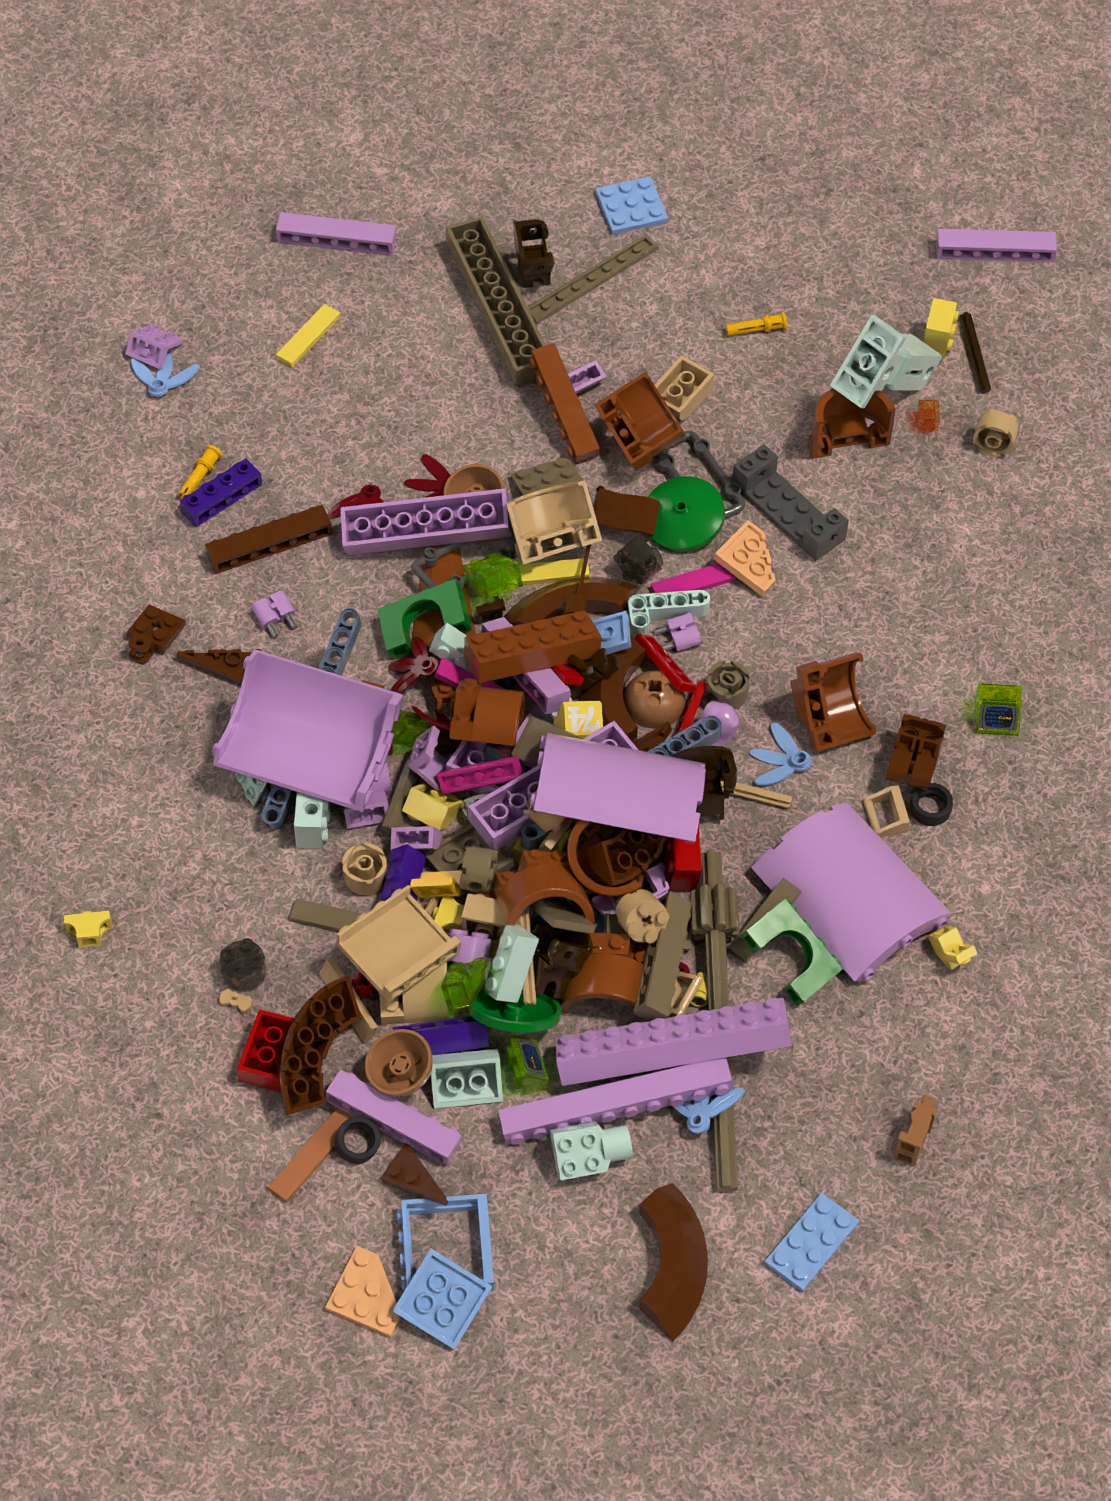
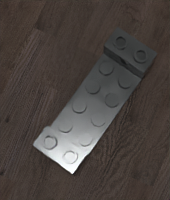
M763 444L734 464L732 482L740 484L741 493L811 558L817 561L846 540L849 520L835 508L825 515L821 513L776 472L778 456Z

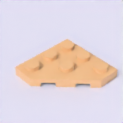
M748 520L714 554L713 559L763 596L776 579L771 571L770 565L772 562L769 549H766L765 532Z
M356 1246L325 1306V1310L391 1338L401 1316L392 1311L396 1305V1300L379 1255Z

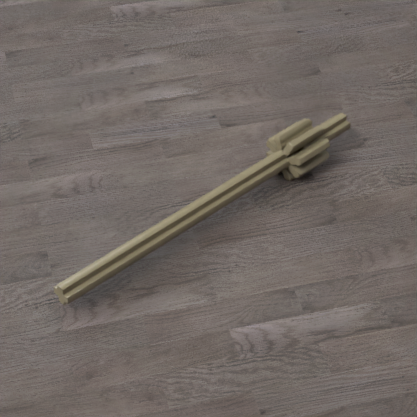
M709 849L707 853L701 854L703 886H700V891L692 890L689 894V900L692 902L690 910L692 938L697 941L705 939L709 1011L729 1006L726 942H729V937L736 938L740 934L737 891L732 887L724 889L722 853L715 852V849ZM726 1057L733 1083L732 1057ZM713 1095V1100L719 1095ZM734 1104L714 1117L717 1191H724V1193H732V1191L738 1190Z

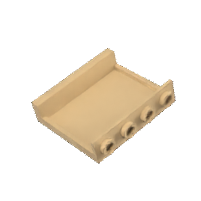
M409 885L403 889H397L389 899L378 902L373 910L367 914H361L354 923L342 927L337 934L336 945L388 1003L460 953L461 941L456 936L450 938L410 895L411 887Z

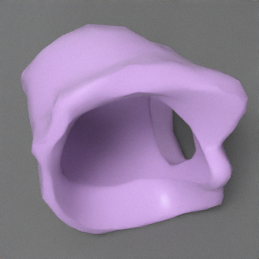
M711 701L705 707L700 719L692 723L693 725L707 716L718 717L722 722L721 736L711 746H722L736 736L739 718L733 706L727 703Z

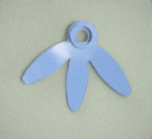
M167 353L164 367L157 370L156 378H154L150 370L140 360L131 359L134 373L148 386V392L155 397H161L168 392V389L184 384L200 368V365L194 364L170 378L173 359L172 355Z
M772 723L771 730L775 741L786 754L764 749H751L749 751V755L759 761L781 766L756 778L754 782L756 785L778 783L789 777L794 771L801 772L807 770L812 764L811 756L805 751H799L792 737L778 723Z
M735 1088L725 1095H719L709 1105L710 1096H707L703 1100L694 1101V1105L687 1101L673 1107L688 1118L687 1126L691 1132L702 1134L709 1129L710 1118L715 1117L735 1104L744 1095L745 1090L743 1088ZM698 1119H701L699 1124H695Z

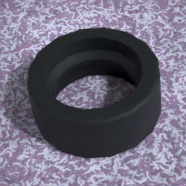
M930 783L928 791L916 788L910 802V811L913 818L926 826L943 824L948 820L953 807V797L950 791L937 783ZM925 796H935L944 802V809L941 812L929 813L919 806V800Z
M356 1116L347 1119L341 1124L335 1135L337 1153L342 1159L356 1164L370 1160L377 1152L381 1142L378 1127L366 1117ZM361 1127L370 1134L371 1145L367 1151L354 1153L346 1147L344 1136L350 1128Z

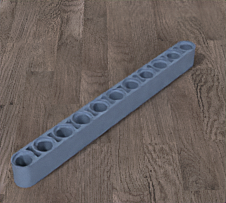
M346 608L340 613L319 669L343 675L362 624L359 614L355 609ZM349 618H355V619H356V620H355L353 623H351V624H347V623H346V620L349 619ZM341 637L348 638L345 643L338 642ZM333 657H340L338 662H330ZM273 784L262 811V819L269 829L278 830L282 828L297 791ZM281 794L286 795L283 801H276L277 796ZM271 815H278L277 820L273 822L268 821Z
M707 716L648 752L671 757V755L677 753L673 750L682 751L699 746H711L720 739L722 722L716 716ZM529 821L521 829L522 847L528 851L537 850L552 830L545 832L535 822ZM574 821L570 824V826L567 828L565 832L569 831L574 827Z

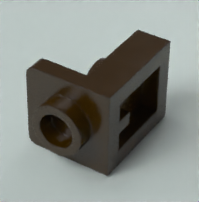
M498 592L493 593V603H484L476 606L478 625L503 617V611H506L503 598L499 599Z

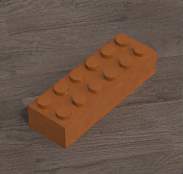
M586 610L464 637V658L479 683L554 667L556 664L570 663L568 658L572 654L581 660L589 659L601 649V634Z

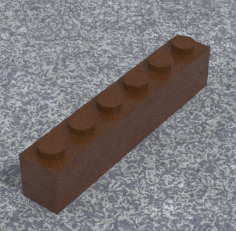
M323 505L310 507L302 512L293 513L287 517L272 520L269 523L254 526L239 533H233L219 540H213L205 544L206 555L214 573L218 574L333 535L332 523Z

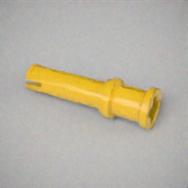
M781 312L779 315H764L761 319L725 324L728 337L762 330L768 333L774 329L782 328L786 330L787 320L785 313Z
M213 445L206 446L205 453L196 461V468L178 492V496L181 499L185 495L194 492L205 475L212 472L214 469L213 465L217 459L222 457V452Z

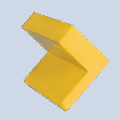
M462 871L423 872L420 879H411L410 887L418 898L460 896Z

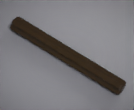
M964 312L960 314L961 325L979 391L986 394L991 391L989 378L972 316L970 313Z

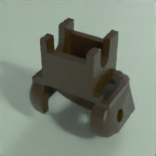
M538 219L513 220L514 246L520 275L523 280V288L533 287L534 280L537 278L543 279L544 286L551 285V271L555 261L553 253L547 251L545 240L548 238L549 231L546 223ZM541 239V244L523 246L522 241Z
M699 746L678 751L671 755V757L705 763L702 803L697 805L696 812L700 813V817L719 815V819L724 820V799H729L730 794L734 793L737 783V767L731 749L723 746ZM722 781H724V793L721 786Z
M538 922L531 934L539 939L533 955L536 994L543 995L545 988L552 987L554 983L552 996L563 999L572 974L581 971L593 950L592 939L588 933L554 928L549 923ZM548 931V936L543 938V933ZM537 949H540V950L548 951V953H547V954H544V953L537 952L536 950H537Z

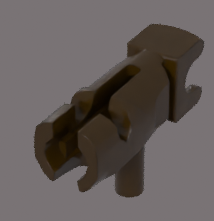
M601 648L593 654V659L587 664L574 654L570 655L568 661L578 668L577 672L584 679L581 686L565 684L570 689L571 699L576 700L583 694L582 690H589L591 686L605 675L609 677L619 669L618 658L612 656L607 659L605 648Z

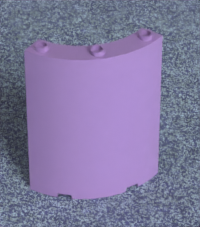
M254 649L251 655L246 656L243 669H245L243 682L237 702L232 705L230 721L220 741L213 746V765L363 812L373 793L370 790L373 781L378 782L395 734L391 733L394 721H398L403 694Z
M547 733L546 736L542 735L540 749H544V751L539 752L537 765H541L537 793H532L530 806L534 807L533 813L553 814L685 840L686 843H695L700 813L696 812L697 805L702 803L705 763Z
M841 803L831 806L830 811L826 813L821 810L796 825L781 837L783 840L781 844L774 850L770 847L751 868L772 891L782 878H785L799 888L802 893L793 903L798 915L810 924L811 931L816 937L824 941L825 948L839 960V965L854 981H867L873 977L875 970L898 949L907 947L913 939L922 934L945 926L948 922V917L952 913L848 803Z

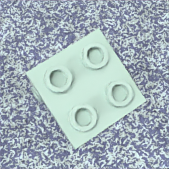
M236 772V778L243 786L246 798L250 800L253 807L256 806L259 800H262V802L267 801L270 793L266 787L267 782Z

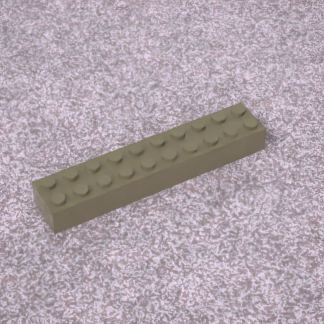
M483 216L446 226V243L515 386L535 381L537 373L531 369L529 364L531 352L534 349L546 346Z

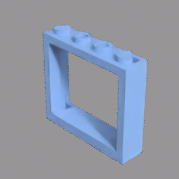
M487 1194L450 1196L446 1198L448 1201L446 1206L425 1198L401 1200L402 1209L397 1210L398 1224L403 1223V1231H398L399 1246L404 1245L405 1253H400L401 1268H406V1275L401 1276L402 1290L406 1289L413 1277L409 1215L478 1210L483 1268L482 1280L491 1284L493 1287L490 1291H494Z

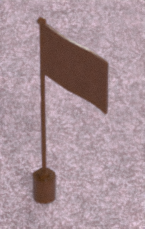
M602 485L597 487L598 495L594 513L599 526L613 530L641 533L654 538L660 508L659 500L646 496L617 493L606 490ZM591 544L586 547L577 594H571L567 597L563 615L584 611L587 608L588 601L585 596L581 595Z

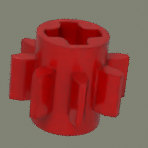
M360 972L358 973L357 980L352 979L353 989L360 996L361 1001L364 998L373 1000L372 995L379 993Z

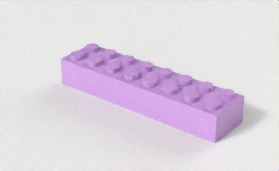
M505 488L341 507L342 546L347 555L512 537V527L506 503L510 501V498Z
M615 721L583 739L638 750ZM541 765L534 767L468 806V820L492 850H497L521 836L522 827L531 821L524 813V810H528L526 803L532 793L537 790Z

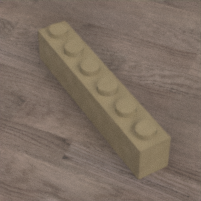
M671 891L658 899L666 908L670 918L666 928L660 930L657 940L647 945L633 1011L634 1014L648 1021L657 1018L665 1019L671 1014V1002L676 992L675 982L680 972L679 963L684 953L682 948L687 937V924L691 918L692 902Z

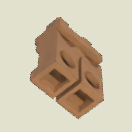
M923 1095L920 1103L915 1101L907 1133L901 1131L893 1156L894 1159L915 1167L927 1134H930L937 1112V1109H934L936 1104L935 1098Z

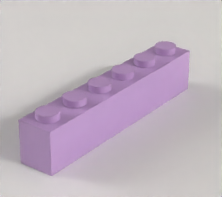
M280 212L276 227L277 242L393 255L397 238L396 225Z
M938 229L936 239L937 259L1054 262L1057 252L1056 232Z
M505 617L482 623L481 633L512 627L513 625ZM550 667L513 676L545 714L559 711L562 702H569L571 696L569 687L559 679Z
M339 1070L326 1090V1101L354 1117H366L375 1123L379 1131L403 1144H409L412 1149L446 1167L461 1144L462 1135L456 1129L445 1127L436 1118L421 1114L414 1106L405 1105L399 1102L395 1096L386 1095L378 1091L371 1083L362 1082L351 1072Z

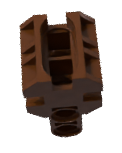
M904 713L885 780L905 785L907 775L911 774L909 786L928 791L941 751L947 724Z

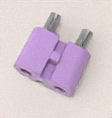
M284 591L271 594L270 598L258 600L251 606L263 629L268 628L273 638L279 636V632L275 627L279 621L287 620L292 629L298 627V623L293 617L296 612Z
M691 612L666 620V625L654 628L656 635L668 631L671 633L673 641L661 645L665 651L676 648L678 652L702 644Z

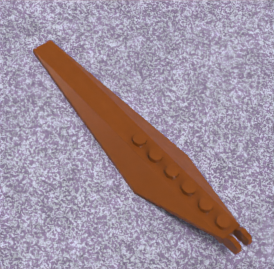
M443 544V545H434V546H425V547H424V550H425L426 548H428V547H432V548H434V549L436 550V549H438V548H440V547H442V546H444V545H446V544ZM460 547L439 557L436 565L432 567L423 565L421 567L437 586L443 584L454 574L461 577L465 575ZM421 580L418 593L428 589ZM465 584L463 593L472 626V631L465 633V635L471 636L475 635L476 632L467 584ZM432 609L420 613L415 618L413 638L416 636L420 637L426 644L429 657L436 658L439 663L441 658L429 650L435 634L445 624L442 612ZM434 677L427 678L437 703V713L442 714V703H450L451 714H454L457 688Z

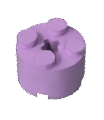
M450 928V933L447 932V935L450 938L456 936L461 941L460 953L449 961L488 967L492 939H489L490 934L472 932V936L467 935L468 931Z

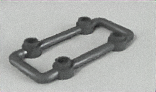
M686 431V436L671 446L691 439L694 443V453L705 458L725 486V496L730 500H735L737 503L725 509V518L742 511L746 503L741 496L740 484L730 481L710 453V443L708 440L700 439L693 431ZM663 451L656 455L658 467L661 471L668 472L671 478L681 477L674 467L675 459L673 456L665 454Z
M513 536L503 538L514 550H500L497 553L496 559L485 565L500 561L503 568L504 566H511L513 559L518 557L514 543H516ZM468 542L446 544L436 550L428 547L423 550L421 558L412 562L411 570L427 588H433L437 585L420 567L423 565L428 567L436 565L439 557ZM454 574L447 580L455 579L462 589L465 584L472 581L468 574L462 577Z

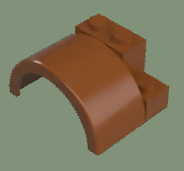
M647 372L639 375L594 405L635 471L653 461L652 458L686 436V433Z
M834 388L826 392L816 405L812 434L808 436L807 447L811 459L831 456L832 449L867 442L870 449L890 445L896 408L889 397L881 391H875L866 407L860 408ZM865 417L872 420L874 423L867 427Z
M852 653L822 663L814 661L797 666L798 678L790 680L797 720L807 727L810 747L816 752L876 734L875 725L867 717L856 687L855 666L858 661H864L861 653Z
M471 678L460 681L455 694L454 716L451 720L449 739L515 746L518 725L521 726L524 722V692L482 687V683H478L476 679Z
M574 819L575 824L567 844V857L570 868L580 883L589 890L606 896L625 895L640 888L645 877L642 872L627 882L610 887L592 871L586 848L604 841L597 831L602 824ZM585 834L587 837L580 841V835Z
M523 850L517 873L510 871L496 872L493 890L507 925H516L518 917L530 904L553 896H558L561 900H565V898L570 899L571 903L581 907L585 918L594 924V912L586 895L587 888L580 883L570 870L566 853L561 851Z
M589 934L592 939L593 950L581 971L572 974L563 999H560L561 1012L568 1013V1009L573 1003L589 998L616 1000L634 1008L647 948H632L631 937L628 934Z

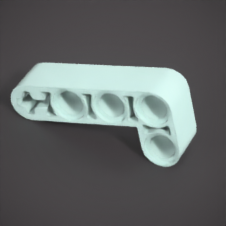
M704 590L633 595L628 601L630 633L633 637H636L637 634L648 635L649 620L671 619L690 612L693 617L705 616L709 612L710 595Z

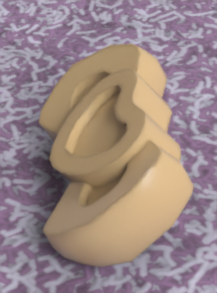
M230 989L224 990L219 997L222 1007L230 1005L233 1009L238 1008L242 1014L247 1013L252 1008L253 1001L250 996H244L235 991L232 992Z

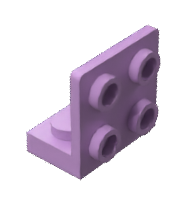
M150 324L130 333L125 354L161 369L164 367L168 349L181 345L183 339L173 332L162 331L159 326Z
M433 725L416 738L408 766L439 792L441 789L436 774L446 770L448 761L434 750L438 744L437 739L440 731Z

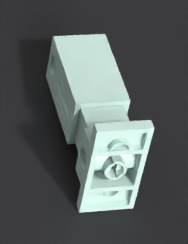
M871 315L830 386L860 408H865L875 391H882L884 386L891 390H922L943 356L914 335L901 334L877 316Z

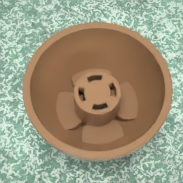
M469 464L459 468L449 477L444 488V495L505 489L501 476L493 468L483 464Z
M646 671L637 675L628 683L623 693V701L629 716L634 723L646 728L656 729L666 722L672 725L681 717L686 704L684 691L677 690L662 671Z
M407 1029L393 1030L379 1037L370 1047L365 1060V1071L370 1083L378 1091L397 1097L410 1095L418 1091L429 1079L433 1067L432 1051L427 1041L417 1032Z

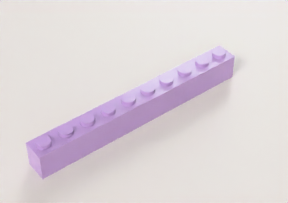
M720 1058L692 1063L498 1111L506 1144L516 1145L532 1138L542 1139L550 1134L551 1129L594 1121L597 1123H608L624 1116L633 1117L641 1112H654L670 1105L679 1106L691 1100L700 1101L707 1096L725 1095L733 1090V1083L727 1059Z

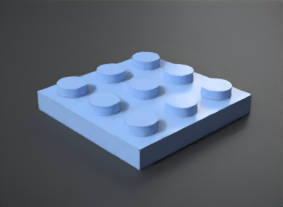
M651 176L596 188L595 193L612 235L668 223V216Z
M430 1248L392 1311L455 1349L493 1286Z

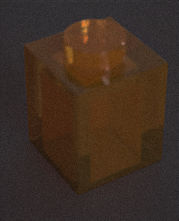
M918 400V431H938L940 423L939 400Z

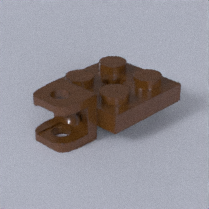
M149 604L127 631V637L130 638L128 647L131 649L129 659L143 665L151 659L155 650L164 653L186 625V620ZM153 627H160L161 629L153 630ZM138 653L144 654L143 657H137L136 655Z

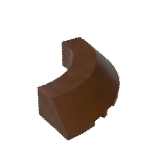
M584 577L581 595L585 596L588 601L586 612L612 615L626 611L630 597L636 595L640 587L615 579ZM580 578L559 581L530 593L504 615L505 619L515 626L562 616L567 597L571 594H577Z
M630 636L631 648L606 654L607 659L612 656L618 658L619 669L609 677L605 675L591 686L589 690H582L583 694L579 697V701H600L602 703L603 727L615 721L627 737L634 742L637 740L638 726L626 710L623 701V691L633 673L645 663V649Z
M615 827L613 832L604 841L586 848L591 869L610 887L627 882L645 871L652 861L659 856L664 848L662 846L666 836Z
M348 975L332 981L314 993L302 1006L289 1028L284 1043L280 1068L281 1092L286 1116L327 1103L323 1086V1073H321L323 1060L327 1057L334 1037L350 1024L362 1019Z
M671 1183L657 1188L640 1203L639 1215L647 1222L658 1242L660 1265L652 1285L640 1298L639 1309L674 1342L692 1320L701 1302L707 1279L708 1255L704 1232L693 1207L684 1194Z

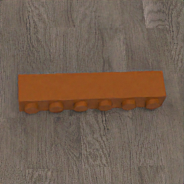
M555 343L532 350L529 359L530 367L537 373L536 380L538 386L542 387L545 392V402L551 406L552 419L560 427L559 435L568 446L566 450L569 458H573L575 464L598 457L600 448Z

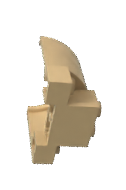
M584 480L537 490L516 497L506 503L516 540L514 546L519 564L524 565L550 555L602 541L587 483ZM581 524L576 530L571 527V525Z
M447 962L389 1003L379 993L381 1025L421 1023L449 1019ZM403 997V1003H400L399 999Z

